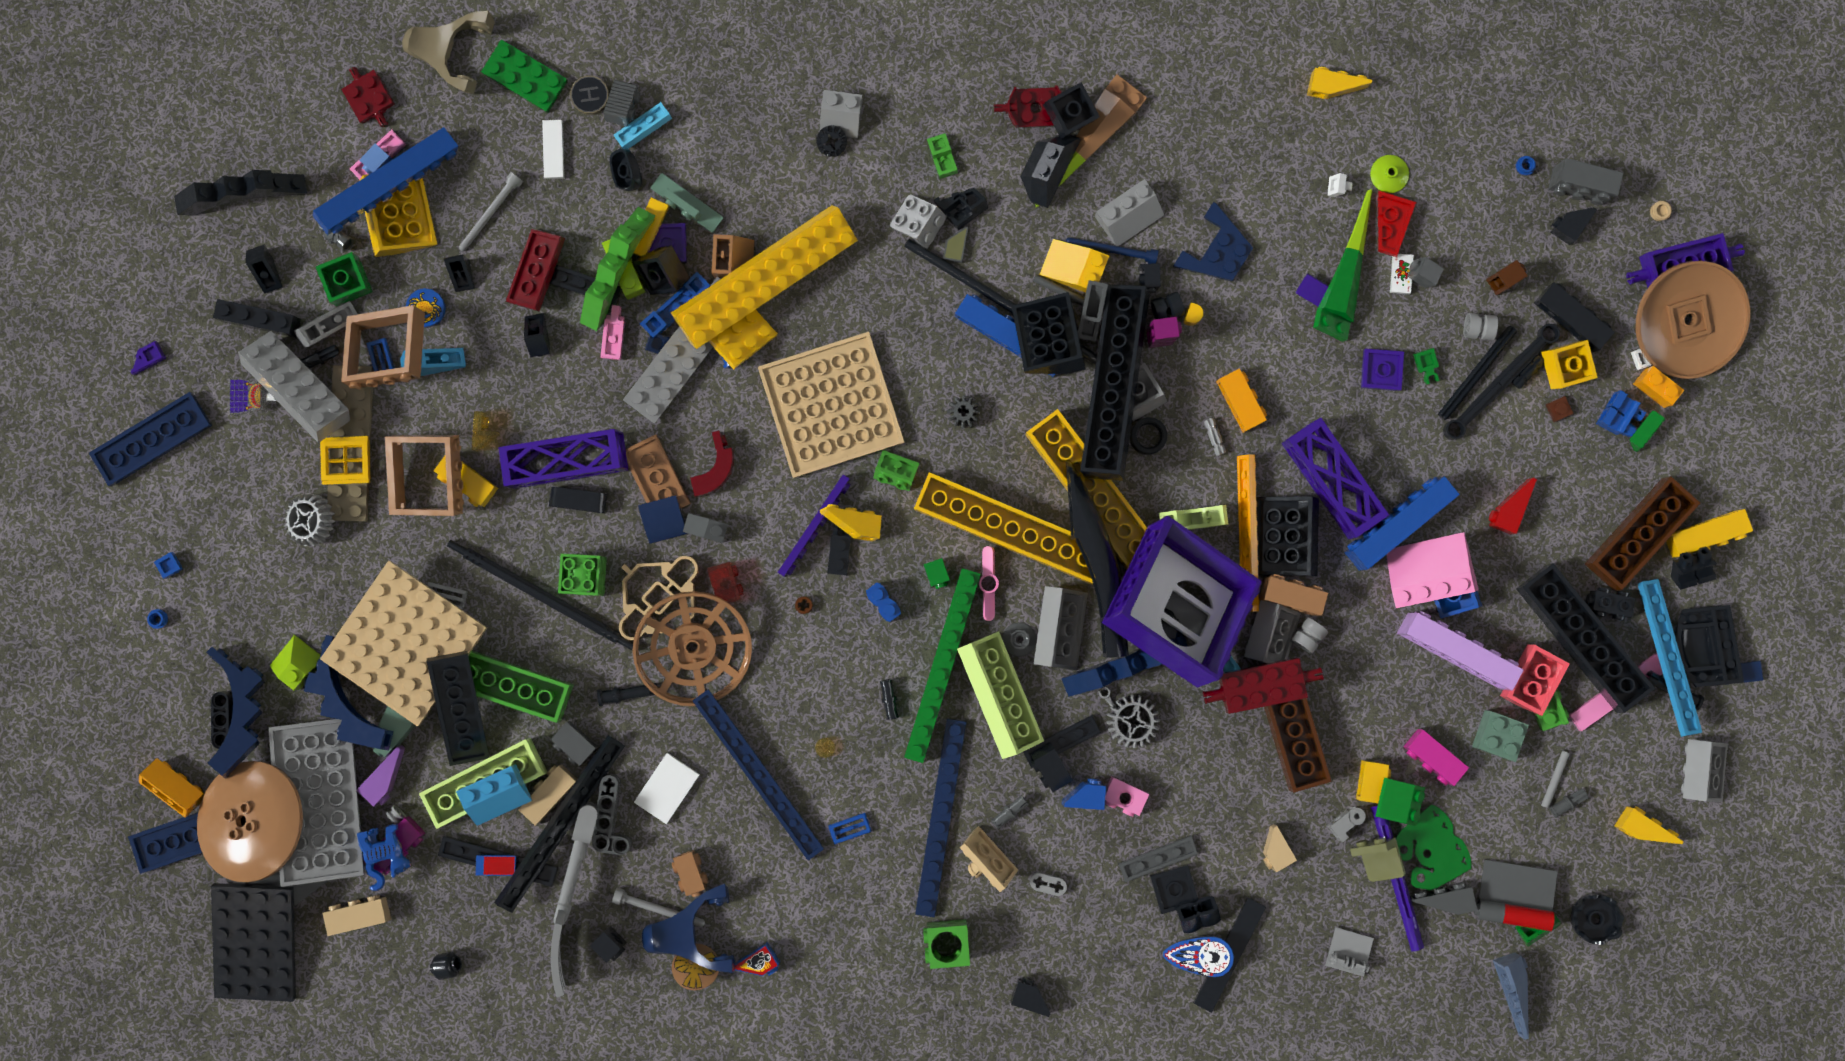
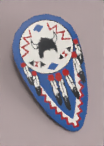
M1199 937L1180 941L1171 945L1163 952L1164 959L1175 967L1209 977L1223 976L1229 972L1234 961L1232 948L1225 940L1218 937Z

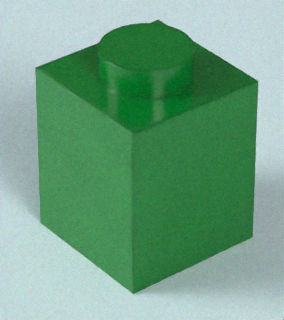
M942 558L923 564L931 587L935 586L936 589L947 586L946 582L950 580Z

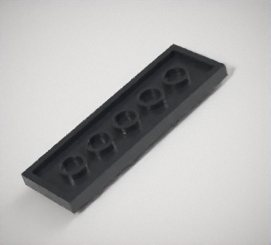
M468 651L427 658V666L449 765L453 766L488 759L489 751Z

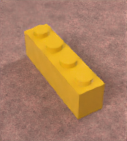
M1740 509L1678 530L1666 542L1672 558L1680 557L1682 553H1692L1705 546L1711 550L1710 546L1716 544L1717 547L1729 543L1728 540L1735 538V540L1747 537L1746 533L1752 532L1753 529L1746 510Z

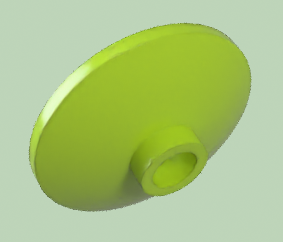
M1382 156L1371 167V181L1382 192H1398L1408 182V166L1397 156ZM1390 169L1393 170L1394 175H1390L1388 171Z

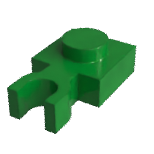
M1434 348L1414 353L1418 372L1425 373V384H1430L1429 377L1431 375L1434 376L1435 381H1440L1438 374L1434 372V368L1439 367Z

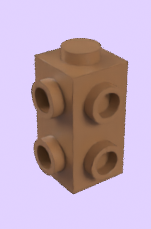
M691 850L675 856L672 867L675 874L678 873L680 877L678 884L681 892H685L686 896L692 895V897L703 894V890L707 888L706 884L709 882L706 873L701 871L700 865L702 861L699 853L695 854V851Z

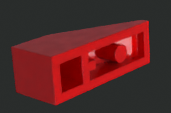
M1527 479L1498 505L1495 510H1492L1489 516V521H1491L1489 526L1510 535L1517 534L1537 479Z

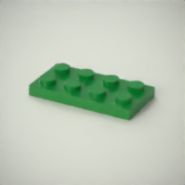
M502 39L481 71L485 76L547 113L568 82L567 78Z

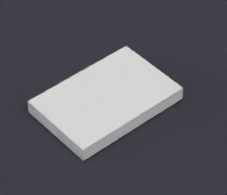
M666 753L634 803L667 824L700 774L671 754Z

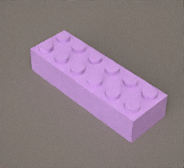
M1415 611V613H1407L1397 634L1500 690L1513 691L1523 672V669L1518 667L1519 663L1509 658L1508 660L1501 658L1502 654L1493 649H1484V644L1481 642L1466 639V635L1458 630H1455V632L1449 630L1447 624L1431 620V616L1425 612L1420 611L1419 613Z

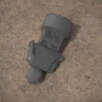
M319 225V230L323 232L325 239L330 244L336 243L343 251H348L354 243L353 238L340 232L336 234L332 232L327 235Z

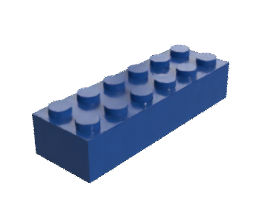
M1436 476L1433 479H1428L1422 484L1423 489L1415 490L1408 495V501L1396 505L1392 509L1393 513L1380 521L1379 525L1362 534L1363 538L1355 539L1347 545L1348 550L1344 553L1359 571L1371 568L1460 495L1445 476L1440 478Z

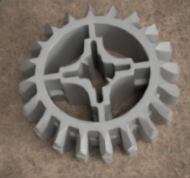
M308 493L301 494L299 497L293 498V502L288 503L290 509L284 510L287 513V517L283 519L287 520V524L284 527L288 528L286 534L291 535L290 540L305 546H317L326 541L325 537H329V531L334 529L331 524L335 522L332 519L335 513L330 512L332 506L327 504L328 500L322 499L320 495Z
M1130 695V701L1127 700L1126 696H1123L1122 700L1124 703L1121 704L1119 700H1116L1118 708L1110 707L1111 710L1115 711L1114 714L1107 713V716L1113 717L1112 720L1106 721V724H1113V727H1110L1108 732L1115 731L1111 737L1115 739L1119 736L1118 744L1125 740L1124 746L1127 748L1130 742H1132V748L1137 747V742L1143 747L1144 739L1147 743L1151 742L1148 738L1149 735L1156 737L1152 730H1159L1158 726H1154V722L1158 723L1160 719H1154L1153 716L1159 713L1158 711L1151 712L1155 707L1154 704L1147 707L1148 699L1141 703L1142 696H1138L1136 701L1134 695ZM1134 705L1131 714L1127 716L1119 715L1124 708ZM1140 707L1146 711L1149 723L1140 719ZM1135 716V720L1142 723V725L1134 724V727H1131V723L1124 720V718L1129 719ZM1118 720L1125 722L1127 725L1126 736L1120 732ZM1137 728H1147L1142 735L1132 738Z

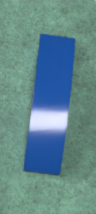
M696 272L677 293L656 312L653 311L640 325L652 338H655L675 322L671 314L672 311L710 287V284Z

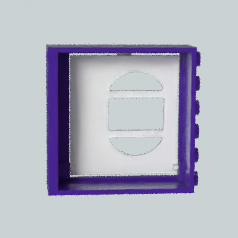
M1166 516L1147 527L1102 623L1198 688L1218 681L1223 676V668L1231 658L1230 652L1238 642V634L1245 626V618L1252 610V602L1260 592L1259 587L1262 581L1170 516ZM1190 581L1199 585L1206 592L1211 608L1179 587L1177 583ZM1173 591L1208 615L1200 637L1164 612ZM1161 619L1193 640L1195 645L1184 647L1172 642L1163 630Z

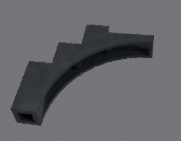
M251 170L242 177L222 176L214 183L193 182L175 195L174 199L177 215L196 216L208 209L241 200L271 196L307 194L304 174L271 173V170Z

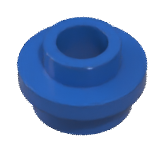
M1523 156L1516 162L1517 172L1524 176L1530 175L1536 168V163L1530 156ZM1526 163L1528 165V169H1524L1522 164Z
M155 609L148 614L147 621L152 628L160 629L167 624L168 616L165 611ZM158 615L161 617V621L159 623L156 622V617Z

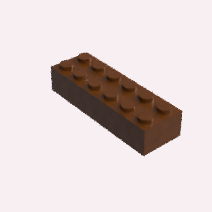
M1671 476L1662 478L1588 559L1585 565L1613 591L1623 590L1698 507L1700 502Z
M1307 698L1265 706V713L1289 791L1295 793L1332 782Z

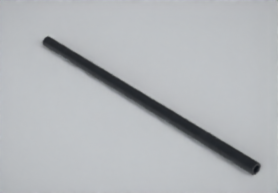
M907 240L905 248L1013 313L1012 306L1017 304L913 240ZM1081 344L1083 357L1096 365L1097 354Z

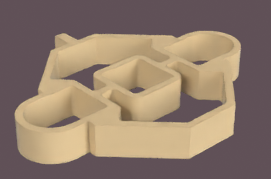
M681 556L673 563L637 564L633 569L624 564L621 568L628 573L622 580L623 612L626 615L619 623L620 634L627 640L634 639V637H630L625 633L624 623L636 609L645 615L653 607L647 600V597L658 585L670 596L675 595L670 590L673 586L680 592L695 591V584L692 581L699 573V565L696 560L689 556ZM688 559L694 564L695 571L681 587L668 574L680 561ZM661 566L662 575L670 582L669 585L666 587L662 582H655L642 596V601L648 606L645 611L638 604H628L627 581L640 567ZM691 596V607H696L694 596ZM675 600L668 602L660 611L657 609L655 613L658 615L663 614ZM691 613V621L696 616V613ZM647 625L642 630L640 638L645 633L653 634L655 628Z

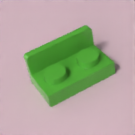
M883 450L873 478L881 483L896 486L900 490L910 491L919 463Z
M1556 689L1542 716L1535 714L1541 731L1561 724H1569L1567 719L1569 714L1561 704L1562 696L1558 689Z

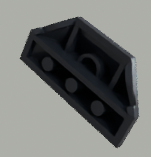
M1059 135L1036 143L1020 176L1031 203L1045 208L1049 207L1081 138L1068 135L1061 139Z

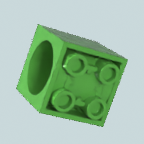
M561 554L558 593L604 596L607 557Z
M966 919L927 922V928H923L924 943H928V948H925V961L930 963V969L970 966ZM942 932H951L955 937H959L961 941L960 948L956 949L950 956H943L932 947L933 939L935 940Z

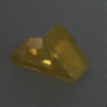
M474 411L472 450L475 452H481L500 435L498 432L485 431V428L489 426V418L482 411Z

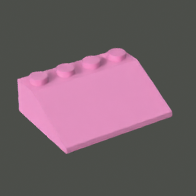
M1465 532L1395 547L1386 554L1391 590L1396 608L1479 590Z

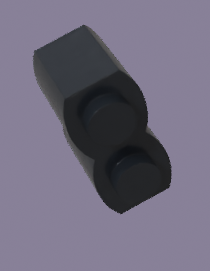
M1213 896L1203 897L1195 903L1183 904L1176 909L1184 933H1193L1202 927H1210L1221 921L1219 909Z

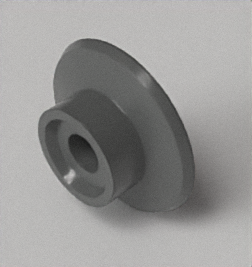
M1017 622L1005 629L1002 640L1009 654L1022 657L1033 651L1036 645V634L1028 624ZM1017 636L1023 637L1022 643L1016 642Z

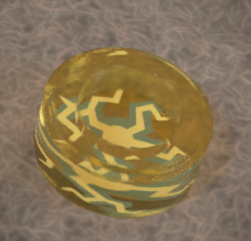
M829 738L820 739L815 746L816 753L823 758L830 757L835 751L834 742Z

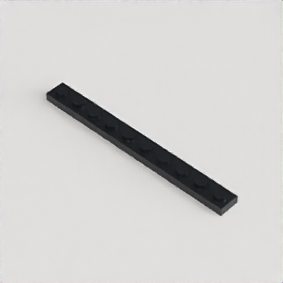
M609 735L605 738L494 903L497 906L513 913L576 820L580 809L586 805L599 786L601 779L605 777L624 749V744Z

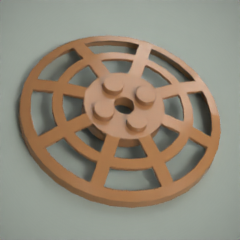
M691 591L671 595L650 608L636 629L632 650L636 671L642 682L652 693L669 703L681 706H696L692 701L695 698L678 697L667 693L671 683L674 682L683 686H696L699 696L705 692L704 684L716 679L725 671L733 679L724 689L713 694L716 700H719L734 690L746 674L751 661L752 643L748 626L734 606L716 595ZM686 597H704L714 600L718 604L712 611L701 607H688ZM678 599L680 609L669 613L660 622L650 617L662 605ZM725 607L737 618L743 633L731 634L728 625L719 616ZM689 613H701L708 617L702 625L691 623ZM682 615L683 625L675 630L665 625L672 618ZM714 621H717L724 630L725 635L714 637L709 627ZM647 624L655 628L651 638V651L639 655V638L644 625ZM660 632L670 637L668 647L656 649ZM745 641L744 659L740 669L737 671L729 665L733 654V642ZM695 642L698 646L696 650L689 651L686 648L687 644ZM727 643L725 658L721 660L715 656L716 645ZM670 655L674 665L669 672L662 666L658 657ZM652 659L657 670L665 677L660 688L647 677L642 668V662ZM710 662L718 667L713 673L702 678L701 668ZM681 668L693 670L695 679H683L676 677Z

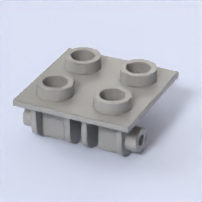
M1335 927L1325 966L1364 977L1365 972L1369 971L1370 965L1367 962L1374 938Z

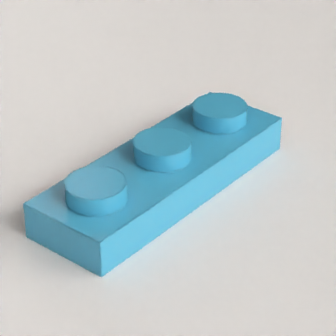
M660 102L628 124L627 127L625 126L615 133L614 137L622 148L629 149L667 123L672 117Z

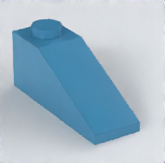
M463 348L422 349L421 376L466 367ZM405 350L400 358L401 367H404Z

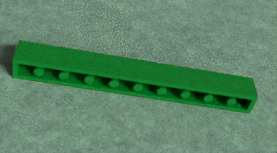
M961 569L904 758L920 763L924 762L981 575L980 573Z

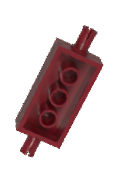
M1291 658L1224 672L1219 680L1220 689L1203 691L1202 693L1203 697L1212 696L1204 698L1205 704L1222 700L1226 713L1231 714L1308 698L1306 683L1324 680L1322 674L1315 675L1323 673L1321 667L1303 671L1300 659Z

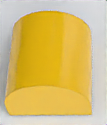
M1195 303L1188 305L1183 321L1185 325L1194 326L1202 319L1203 309L1201 306Z

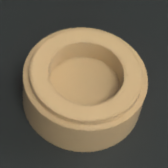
M1665 201L1656 202L1650 209L1651 217L1656 221H1664L1672 213L1670 204Z

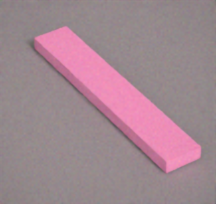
M1657 652L1638 665V668L1648 678L1649 676L1646 674L1650 670L1660 676L1663 674ZM1598 693L1571 712L1569 717L1578 730L1583 731L1613 710V708L1601 693Z

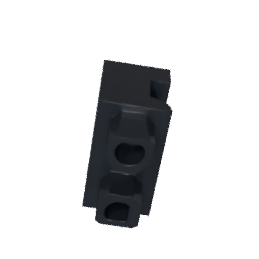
M1706 546L1699 548L1698 553L1693 555L1685 552L1680 554L1679 559L1673 560L1671 578L1680 590L1695 586L1697 582L1698 584L1716 579L1713 566L1717 563Z

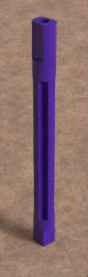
M1378 804L1372 806L1371 810L1379 837L1393 838L1389 820L1376 817ZM1405 877L1391 879L1411 951H1419L1424 948Z

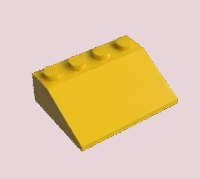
M369 174L363 175L360 180H362ZM423 178L418 181L413 180L409 182V186L401 192L397 190L392 193L393 196L386 202L380 201L375 204L376 208L368 213L365 211L375 257L396 255L437 245Z

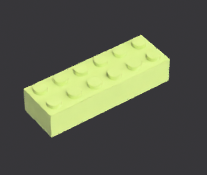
M993 633L958 648V653L1002 759L1017 755L1044 742L1000 633Z
M525 739L419 793L436 829L467 814L456 793L457 790L515 764L525 784L547 774V769L532 739Z

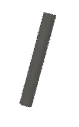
M1037 274L1035 275L1033 282L1058 294L1069 292L1072 301L1083 305L1084 297Z

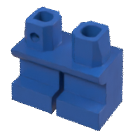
M1620 390L1613 393L1606 405V409L1603 410L1596 424L1615 435L1622 434L1631 437L1636 432L1637 427L1629 422L1632 418L1638 422L1641 421L1646 411L1639 407L1640 402L1627 397L1628 394Z

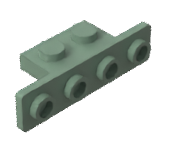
M663 173L658 176L651 186L655 193L666 200L665 203L673 209L678 208L682 211L681 215L686 219H693L711 233H714L723 221V217Z

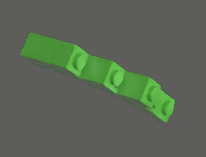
M637 207L624 225L620 224L611 235L608 253L598 264L596 279L585 293L580 319L581 324L598 331L604 323L622 274L639 242L654 222V214Z

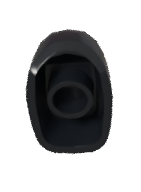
M620 148L611 153L610 168L615 186L630 192L639 189L643 180L639 165L630 149Z

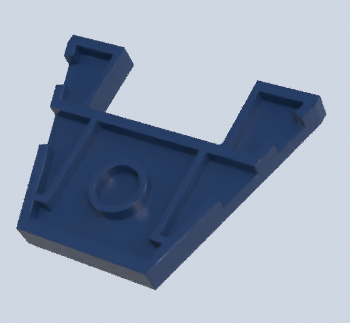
M1213 202L1204 218L1220 228L1216 237L1200 261L1187 252L1182 251L1173 267L1232 282L1253 247L1221 208Z

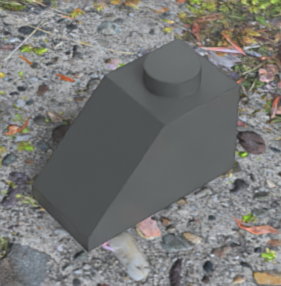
M688 513L683 532L723 543L728 524Z

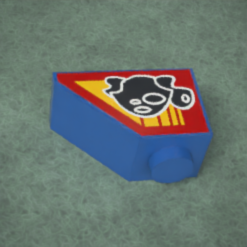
M767 942L735 963V970L759 976L767 973L769 976L778 970L777 966H779L780 961Z

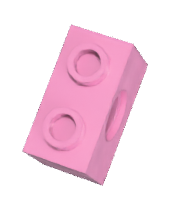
M1111 776L1106 787L1105 804L1114 809L1116 806L1124 809L1123 813L1134 817V814L1140 816L1149 794ZM1122 793L1129 794L1128 802H1120L1119 798Z

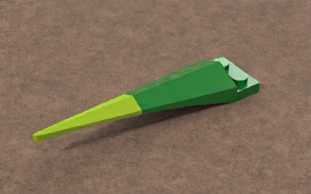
M1372 189L1366 192L1347 247L1329 287L1317 308L1313 328L1342 342L1348 340L1351 322H1354Z

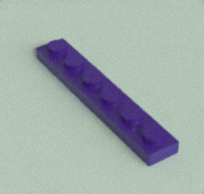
M845 475L841 476L820 509L827 507L829 504H839V496L841 493L845 495L851 486L848 477ZM820 509L779 569L778 573L786 577L787 574L791 575L797 567L794 563L798 558H803L807 552L805 547L808 542L813 543L818 535L816 531L819 526L823 527L828 521L820 513Z

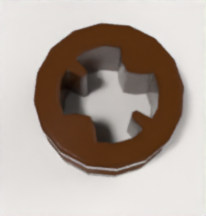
M800 597L795 602V608L799 613L807 614L812 610L813 603L808 597ZM803 600H807L806 603H809V608H805V611L800 610L801 607H798V604L802 603Z

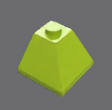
M294 635L271 663L270 667L278 679L292 690H301L304 687L308 673L316 672L317 661L321 655Z

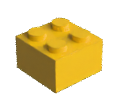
M1588 340L1573 342L1541 352L1551 389L1565 388L1598 378Z

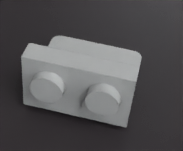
M908 195L890 223V227L913 238L919 245L928 249L939 229L943 226L947 216L936 205L913 195Z

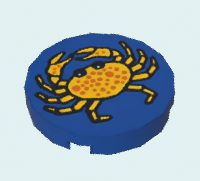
M432 289L416 290L407 299L406 306L414 305L425 312V328L437 325L445 315L446 307L444 300L440 294Z

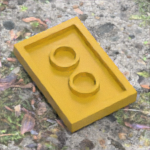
M754 310L708 342L734 370L773 340L778 333L757 310Z

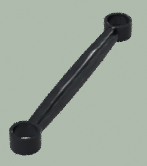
M1546 324L1538 330L1537 339L1486 387L1457 420H1452L1445 424L1443 428L1445 437L1449 440H1457L1463 437L1466 432V426L1520 374L1543 347L1559 339V328L1554 324ZM1545 328H1550L1554 331L1555 336L1552 341H1548L1543 337V330ZM1455 423L1460 427L1461 432L1459 436L1450 435L1448 431L1450 424Z

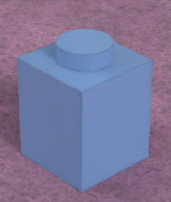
M375 143L359 161L364 164L362 169L371 174L393 159Z

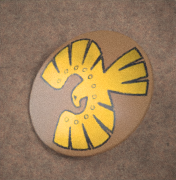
M696 944L698 951L708 961H713V958L717 957L716 953L708 946ZM676 955L672 962L674 979L680 986L688 990H701L710 986L719 971L704 968L689 959Z

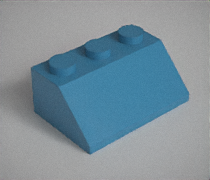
M516 764L456 791L463 809L477 826L532 801Z

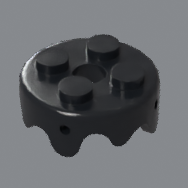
M1591 893L1584 895L1575 902L1571 910L1570 921L1573 930L1581 939L1592 944L1605 945L1608 941L1617 939L1622 935L1624 915L1614 899L1602 894ZM1594 913L1600 915V920L1596 924H1593L1591 921V916Z

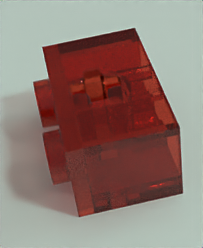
M726 562L707 568L716 596L726 600L728 603L742 600L741 595H744L742 584L737 583L736 576H739L736 565ZM725 578L728 581H731V584H729V589H727L725 586H722V583L725 582Z

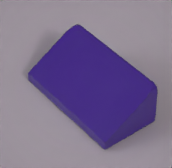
M1307 273L1298 286L1296 294L1319 307L1329 286Z

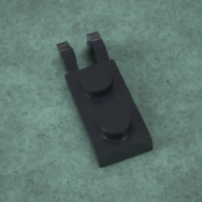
M834 524L827 574L847 576L851 537L846 532L845 536H839V527Z

